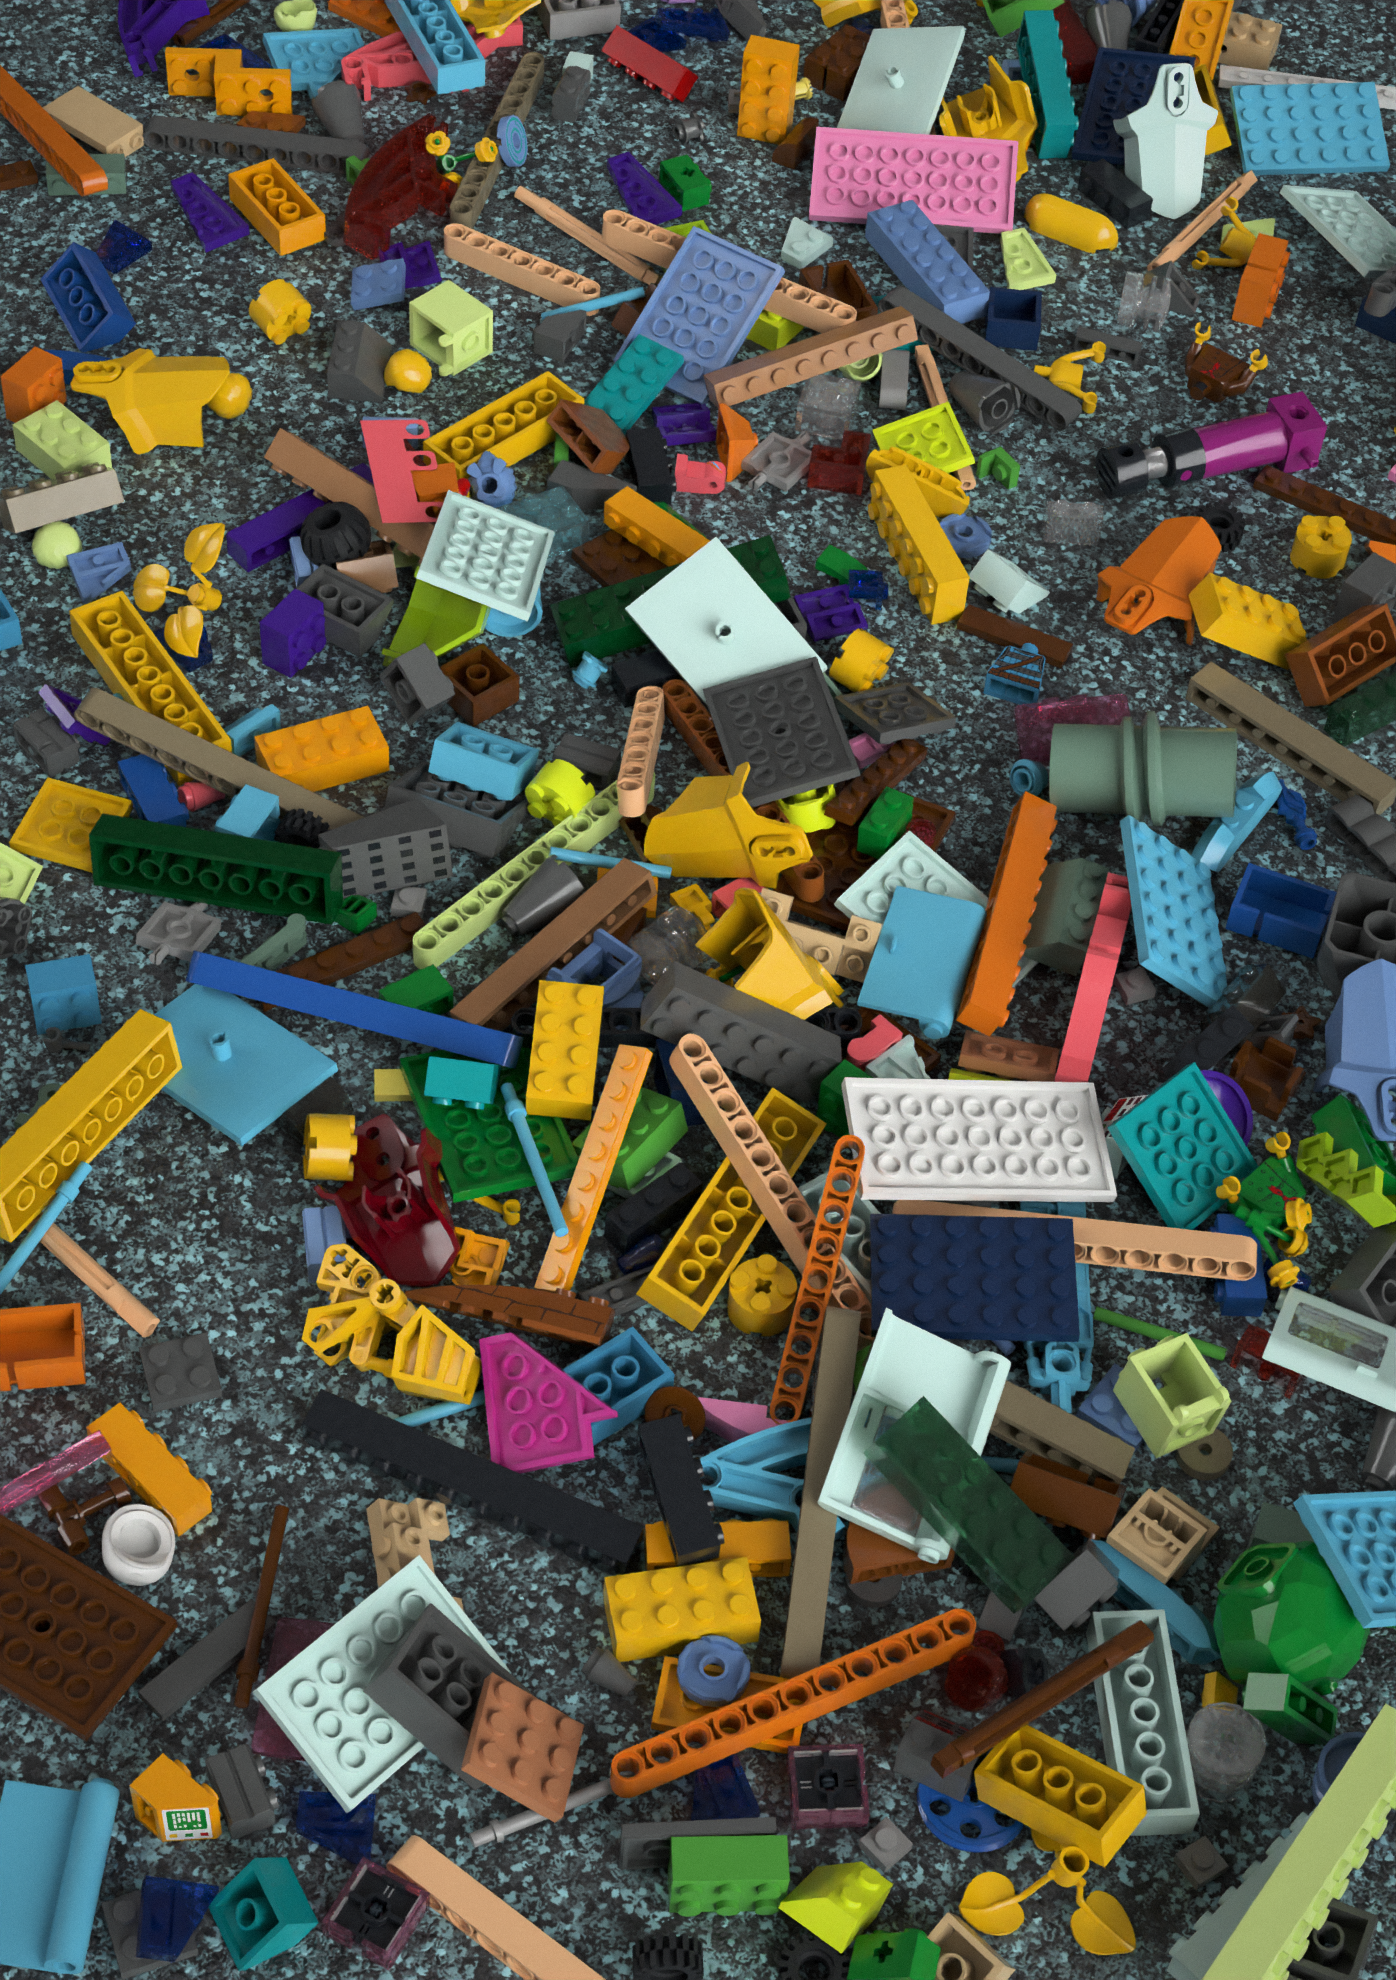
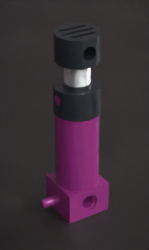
M1296 392L1269 398L1266 412L1194 428L1188 427L1160 433L1155 436L1151 449L1142 450L1138 443L1134 441L1102 447L1098 450L1096 456V474L1099 485L1106 497L1115 499L1142 493L1146 490L1148 480L1158 478L1164 487L1171 488L1198 482L1205 478L1273 463L1277 465L1280 471L1291 473L1314 468L1319 464L1318 459L1327 425L1304 392Z

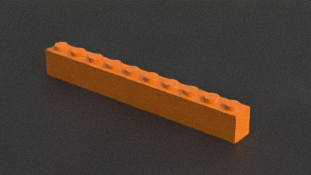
M1027 791L1023 793L1011 811L985 909L987 917L967 976L956 1021L989 1037L997 1027L1002 1028L1005 1025L1010 1011L1006 1008L1015 993V988L1012 987V984L1017 979L1021 970V966L1017 964L1026 949V944L1023 943V940L1027 937L1032 923L1028 921L1037 906L1034 898L1042 886V881L1039 880V877L1047 866V860L1044 857L1051 848L1053 841L1049 837L1054 832L1058 820L1054 819L1057 806Z

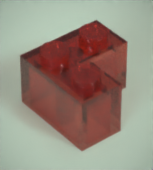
M844 430L841 448L813 444L807 487L862 495L871 434Z

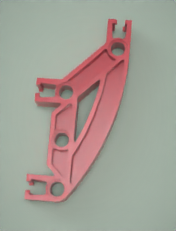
M520 16L506 28L502 36L491 39L485 38L484 32L476 33L474 26L470 22L462 20L484 59L498 47L523 45V23L520 21ZM402 31L371 42L348 54L341 60L342 81L348 85L353 83L358 89H362L364 101L371 100V85L377 88L409 86L416 81L431 84ZM464 89L462 92H469V89Z
M1109 872L1107 874L1055 1082H1088L1131 911L1130 892L1126 876Z

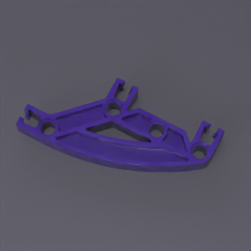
M119 0V32L135 78L143 75L142 69L138 67L139 64L148 62L152 72L158 70L154 56L186 22L210 14L206 0H156L155 3V0Z

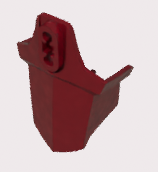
M382 1114L355 1128L354 1135H357L356 1155H352L354 1164L353 1180L347 1181L335 1194L319 1184L314 1186L313 1189L322 1199L338 1207L352 1239L379 1265L388 1279L402 1286H437L451 1268L461 1247L436 1169L443 1158L442 1142L426 1127L420 1132L421 1143H415L397 1127L387 1114ZM384 1155L389 1159L386 1165H384L385 1161L382 1158Z

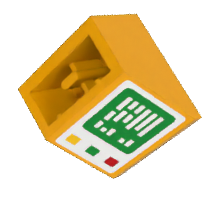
M164 1753L129 1785L135 1818L162 1842L217 1839L222 1834L218 1795L208 1784L202 1783L199 1785L192 1779L190 1770L183 1762L178 1759L172 1761Z

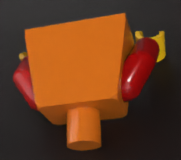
M454 462L437 464L438 467L435 470H411L418 502H444L448 490L470 498V482L466 478H460L457 481ZM430 506L425 509V513L429 517L435 516V518H438L441 508Z

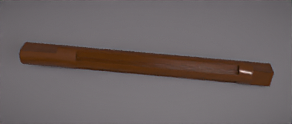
M220 0L209 8V15L191 20L182 26L172 37L174 43L185 47L250 0Z
M1142 1620L1136 1621L950 1742L945 1748L933 1755L930 1765L942 1779L958 1768L964 1767L1153 1643V1632Z

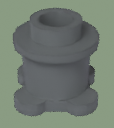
M692 112L689 119L683 120L679 118L676 120L673 126V133L675 138L682 144L687 143L688 140L696 138L698 142H702L704 140L703 129L705 125L703 120L697 116V113Z

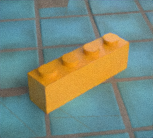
M628 486L604 502L603 523L668 567L686 561L710 542V540Z
M119 1402L86 1427L89 1445L148 1506L158 1509L168 1518L174 1533L178 1537L212 1512V1491L208 1484L202 1478L196 1480L190 1473L186 1462L179 1455L174 1457L167 1450L166 1443L156 1432L151 1434L145 1428L142 1418L136 1411L131 1410L129 1412Z
M773 1518L752 1522H743L738 1519L719 1522L725 1540L724 1544H720L719 1558L701 1562L706 1563L747 1557L751 1577L789 1576L792 1560L788 1521H778ZM663 1521L645 1524V1571L677 1567Z

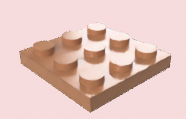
M492 1672L484 1679L461 1770L556 1823L564 1816L584 1725Z

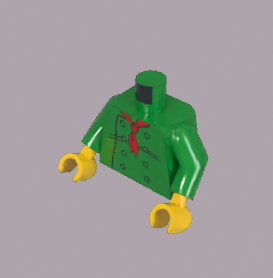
M1286 1132L1277 1133L1276 1139L1275 1137L1268 1138L1265 1143L1266 1149L1271 1153H1276L1277 1157L1273 1158L1270 1156L1241 1183L1236 1177L1230 1176L1223 1179V1185L1216 1188L1218 1198L1228 1199L1227 1210L1236 1214L1240 1205L1252 1211L1254 1208L1260 1212L1262 1210L1286 1211L1288 1201H1296L1298 1197L1303 1200L1305 1199L1306 1191L1290 1153L1285 1151L1291 1144L1290 1136ZM1286 1218L1271 1219L1269 1224L1280 1230L1287 1223Z

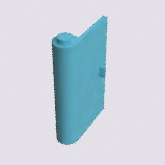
M896 886L857 1001V1006L919 1019L920 1030L930 1039H940L948 1036L987 917L986 910L981 905L971 901Z
M94 1778L91 1782L85 1783L80 1792L5 1780L0 1801V1964L62 1974H78L84 1970L120 1796L119 1789L114 1786L112 1781L105 1778Z

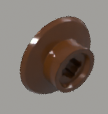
M668 1386L655 1391L649 1397L645 1406L646 1422L673 1416L675 1414L671 1411L674 1408L682 1411L681 1420L683 1426L689 1425L693 1441L697 1439L702 1433L706 1421L705 1411L700 1400L693 1393L681 1387Z

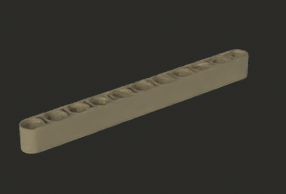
M537 52L524 54L483 138L487 137L490 141H494L497 149L502 145L501 139H497V127L500 119L504 116L515 115L518 116L523 124L544 82V56ZM499 149L493 162H481L477 156L473 157L450 204V224L458 223L471 229L474 228L505 163L501 158Z
M90 688L74 712L75 718L84 726L232 798L235 794L240 793L245 784L279 796L280 815L278 818L280 821H282L288 811L290 812L292 809L298 811L299 808L304 809L306 814L308 811L314 812L313 816L315 818L318 815L322 817L321 822H327L330 825L328 830L364 818L101 689Z
M826 1306L780 1668V1677L787 1679L796 1677L820 1665L837 1515L823 1509L817 1502L850 1411L861 1311L830 1306Z

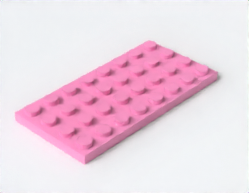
M816 127L809 220L866 224L868 212L913 200L933 224L973 227L974 232L1001 234V232L1013 231L1018 141Z

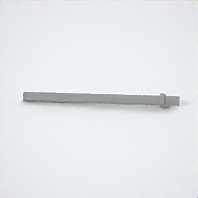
M698 1743L691 1745L692 1748H701ZM663 1756L655 1761L665 1763L669 1759ZM631 1771L620 1773L621 1776L627 1778L636 1775ZM610 1778L568 1794L564 1812L614 1793L611 1789ZM529 1809L501 1821L493 1819L488 1822L489 1826L469 1833V1838L474 1848L493 1840L499 1843L504 1841V1836L544 1821L547 1818Z

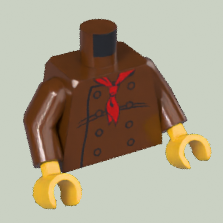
M1201 322L1197 323L1195 326L1196 340L1191 343L1185 358V375L1189 378L1187 387L1190 389L1191 397L1197 401L1206 397L1216 403H1220L1227 397L1245 393L1257 376L1256 371L1267 367L1268 358L1266 354L1260 361H1256L1260 356L1259 349L1254 350L1250 355L1252 361L1250 366V364L1208 343L1203 346V342L1211 337V327L1209 325L1208 331L1201 334L1199 333Z

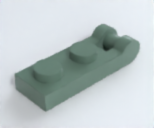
M298 913L290 915L284 928L275 935L269 936L260 947L251 954L245 955L240 962L271 971L275 970L307 943L305 917Z

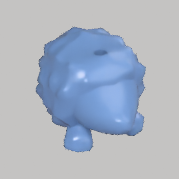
M490 451L483 452L478 463H472L466 471L470 475L468 480L471 485L472 499L502 511L505 507L512 505L517 489L516 478L513 475L514 470L506 467V462L501 458H497Z

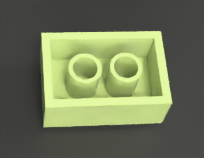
M58 400L12 424L16 450L52 480L56 479V473L67 470L81 472L83 471L82 466L98 462L99 465L105 464L106 467L112 468L109 442Z

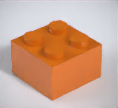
M36 346L0 376L6 419L16 423L56 400L63 405L67 401L62 358Z

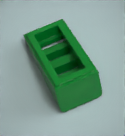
M361 895L348 896L343 900V905L334 921L355 935H358L377 917V904Z

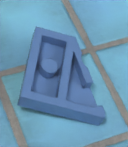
M122 542L66 555L67 564L83 605L93 601L131 571V563Z

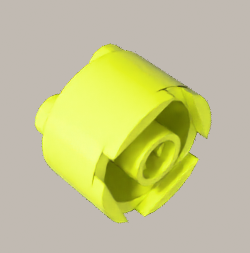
M555 759L553 763L548 761L525 788V795L529 802L527 809L535 818L541 819L544 817L551 821L554 826H557L570 815H573V818L577 817V813L596 796L594 787L591 782L586 785L581 779L584 774L569 762L561 759Z
M834 784L775 800V803L790 823L802 827L805 833L829 829L836 822L835 819L824 815L826 804L836 796Z

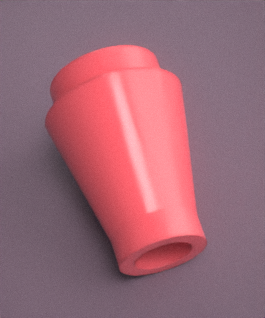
M185 782L184 786L178 787L177 790L179 803L184 802L187 809L191 812L225 798L224 793L201 782Z

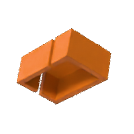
M1261 233L1258 234L1240 280L1231 320L1262 328L1265 318L1270 319L1274 303L1277 301L1280 288H1282L1286 274L1284 270L1288 265L1291 252L1286 251L1288 240Z
M81 1303L0 1309V1391H11L12 1384H17L18 1390L86 1384L85 1331Z

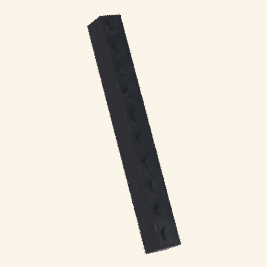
M320 1389L301 1424L303 1439L315 1449L324 1450L326 1448L337 1453L342 1460L348 1463L356 1464V1462L366 1465L378 1476L396 1478L413 1491L424 1490L433 1494L443 1504L453 1505L454 1503L466 1508V1511L476 1518L485 1519L487 1517L498 1522L500 1527L508 1532L517 1533L519 1531L531 1536V1539L541 1546L550 1547L552 1545L563 1550L573 1560L583 1561L584 1559L596 1564L597 1568L606 1574H627L642 1543L644 1526L323 1389Z

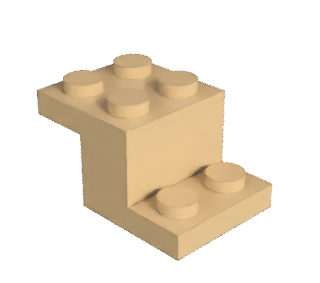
M1162 1486L1157 1492L1148 1488L1108 1534L1106 1543L1165 1585L1171 1577L1179 1581L1216 1537L1220 1527Z

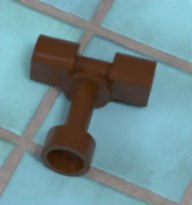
M121 1477L107 1482V1491L79 1505L75 1499L67 1502L57 1484L50 1485L37 1493L38 1502L48 1520L57 1523L59 1538L70 1556L78 1555L90 1547L88 1536L82 1528L86 1525L85 1517L113 1503L119 1509L132 1502L128 1488Z

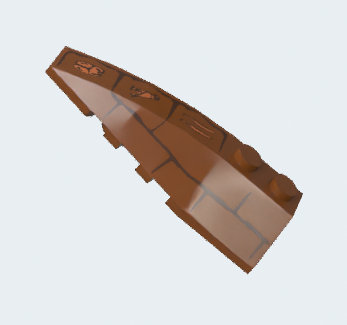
M475 1284L438 1286L405 1292L408 1301L592 1349H596L608 1342L616 1313L613 1308L608 1307L609 1301L591 1296L588 1302L575 1299V1292L557 1288L555 1293L515 1286Z

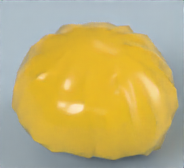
M401 349L395 352L389 359L383 378L387 386H395L399 391L422 393L430 384L432 368L429 366L427 359L417 351Z
M230 373L220 389L206 405L218 416L225 419H233L244 414L245 410L249 408L250 400L252 399V388L248 379L242 374Z

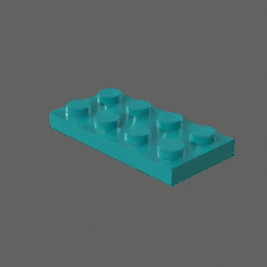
M638 334L586 397L584 405L602 409L625 435L626 430L633 426L684 363L683 355Z

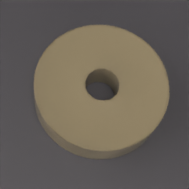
M1215 1429L1213 1434L1176 1449L1175 1456L1180 1468L1189 1476L1199 1480H1214L1224 1475L1228 1470L1233 1456V1448L1227 1436L1220 1430ZM1204 1450L1208 1452L1209 1455H1203L1199 1451Z

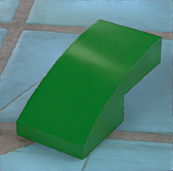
M830 544L816 560L815 569L839 579V585L847 584L850 593L864 599L877 582V577L863 564Z

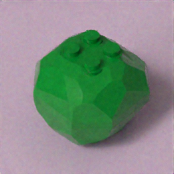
M1301 1541L1255 1545L1244 1551L1217 1583L1219 1595L1213 1629L1224 1668L1230 1678L1236 1683L1246 1685L1248 1673L1289 1674L1313 1692H1318L1319 1695L1324 1696L1337 1688V1681L1342 1680L1363 1654L1370 1628L1363 1629L1360 1622L1355 1618L1353 1609L1323 1556L1319 1554L1315 1542Z

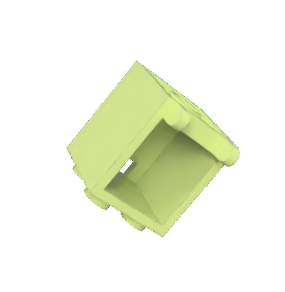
M449 279L409 302L410 345L440 366V376H448L449 374L455 376L493 352V310Z
M1187 1333L1176 1338L1173 1335L1167 1336L1159 1341L1155 1347L1148 1350L1139 1348L1127 1357L1128 1361L1124 1369L1119 1373V1379L1113 1388V1392L1155 1458L1213 1434L1232 1401L1229 1398L1228 1390L1220 1384ZM1159 1377L1165 1387L1157 1389L1152 1380Z

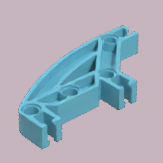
M812 1417L759 1431L700 1458L704 1475L711 1476L715 1481L714 1484L709 1486L702 1484L703 1490L709 1489L714 1506L763 1518L788 1521L797 1532L800 1508L796 1505L795 1501L802 1498L804 1479L801 1480L776 1473L806 1464ZM881 1417L865 1463L870 1468L871 1473L861 1474L853 1499L901 1472L907 1454L923 1477H931L935 1464L929 1452L935 1449L940 1453V1444L931 1438L926 1440L918 1439L913 1433L914 1430L888 1418ZM838 1515L834 1541L841 1538L845 1527Z

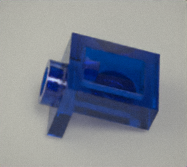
M849 570V598L875 599V610H881L882 600L888 599V583H883V571Z

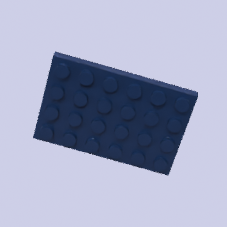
M1099 47L1072 150V159L1091 162L1105 159L1110 164L1125 165L1124 138L1116 133L1113 120L1122 119L1147 105L1161 65L1189 63L1194 72L1196 57ZM1180 72L1174 75L1175 81L1179 80ZM1178 97L1173 102L1174 107H1177L1180 102Z
M870 1214L871 1337L876 1336L884 1311L888 1308L892 1310V1314L942 1339L1079 1341L1073 1219Z

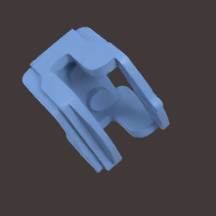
M600 928L594 932L593 943L561 970L553 967L546 976V981L584 984L590 978L594 979L599 973L608 979L601 985L604 986L603 1008H641V1002L644 998V992L640 990L639 982L642 970V957ZM612 954L626 964L622 965L612 957ZM618 1025L617 1027H615L616 1029L621 1031L623 1029H629V1027L625 1025Z

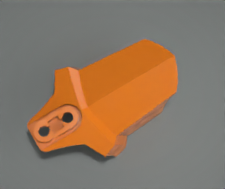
M1188 516L1163 520L1120 567L1108 566L1098 573L1096 600L1104 602L1110 597L1104 613V621L1107 624L1128 634L1135 635L1148 625L1166 616L1184 620V628L1187 632L1186 644L1192 646L1196 618L1188 595L1209 573L1214 572L1216 561L1221 551V545L1216 534L1203 517Z

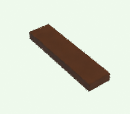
M968 604L957 622L956 629L1005 648L1013 646L1021 649L1025 643L1034 644L1038 648V654L1046 658L1045 663L1060 669L1073 648V644L970 604Z

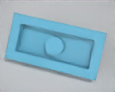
M270 704L263 710L255 708L225 727L224 731L231 739L232 753L240 757L255 747L254 736L281 729L280 710L273 704Z

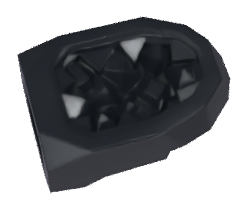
M1017 1648L1000 1651L1004 1685L1011 1691L1014 1701L1048 1679L1047 1660L1042 1649Z

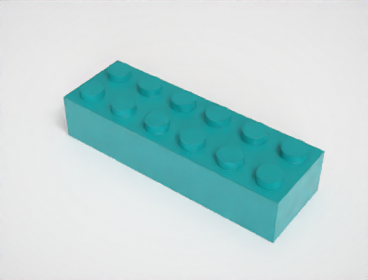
M1053 10L1024 11L1016 43L1022 79L1030 89L1032 105L1038 122V127L1034 134L1038 159L1067 158L1069 149L1074 146V131L1078 130L1079 126L1078 115H1074L1075 99L1074 96H1070L1071 80L1070 77L1066 76L1067 60L1062 56L1063 41L1058 37L1059 21L1055 20Z

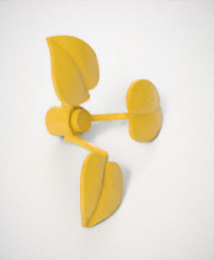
M223 523L199 526L192 530L186 539L184 547L185 559L192 563L191 571L202 583L192 585L188 591L168 586L169 570L159 564H150L137 574L133 584L135 603L139 609L146 612L157 611L163 605L166 591L188 596L193 605L179 607L178 614L170 615L164 627V637L169 647L184 656L198 657V647L203 631V615L200 610L215 611L222 602L220 590L211 587L212 582L208 581L201 573L210 571L218 559L225 531V524Z
M1032 1828L1031 1836L1035 1845L1043 1851H1055L1056 1859L1046 1875L1020 1894L1015 1895L1012 1882L1004 1875L997 1872L981 1873L968 1884L958 1906L962 1917L973 1928L985 1934L1002 1936L1014 1932L1024 1922V1912L1018 1902L1026 1899L1050 1880H1054L1062 1887H1072L1075 1885L1076 1903L1080 1908L1072 1914L1070 1928L1076 1942L1086 1951L1098 1955L1131 1953L1136 1949L1135 1934L1129 1917L1122 1905L1112 1895L1096 1890L1091 1892L1086 1900H1084L1083 1890L1086 1880L1082 1876L1089 1868L1087 1854L1076 1846L1065 1847Z

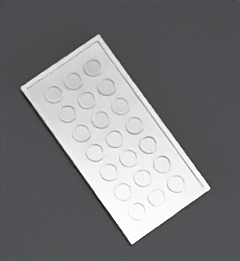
M845 1077L841 1084L849 1135L859 1137L865 1146L864 1163L858 1183L861 1200L1114 1202L1117 1197L1094 1083ZM852 1149L853 1159L858 1157V1153Z

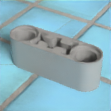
M891 349L882 352L878 408L906 409L910 351Z

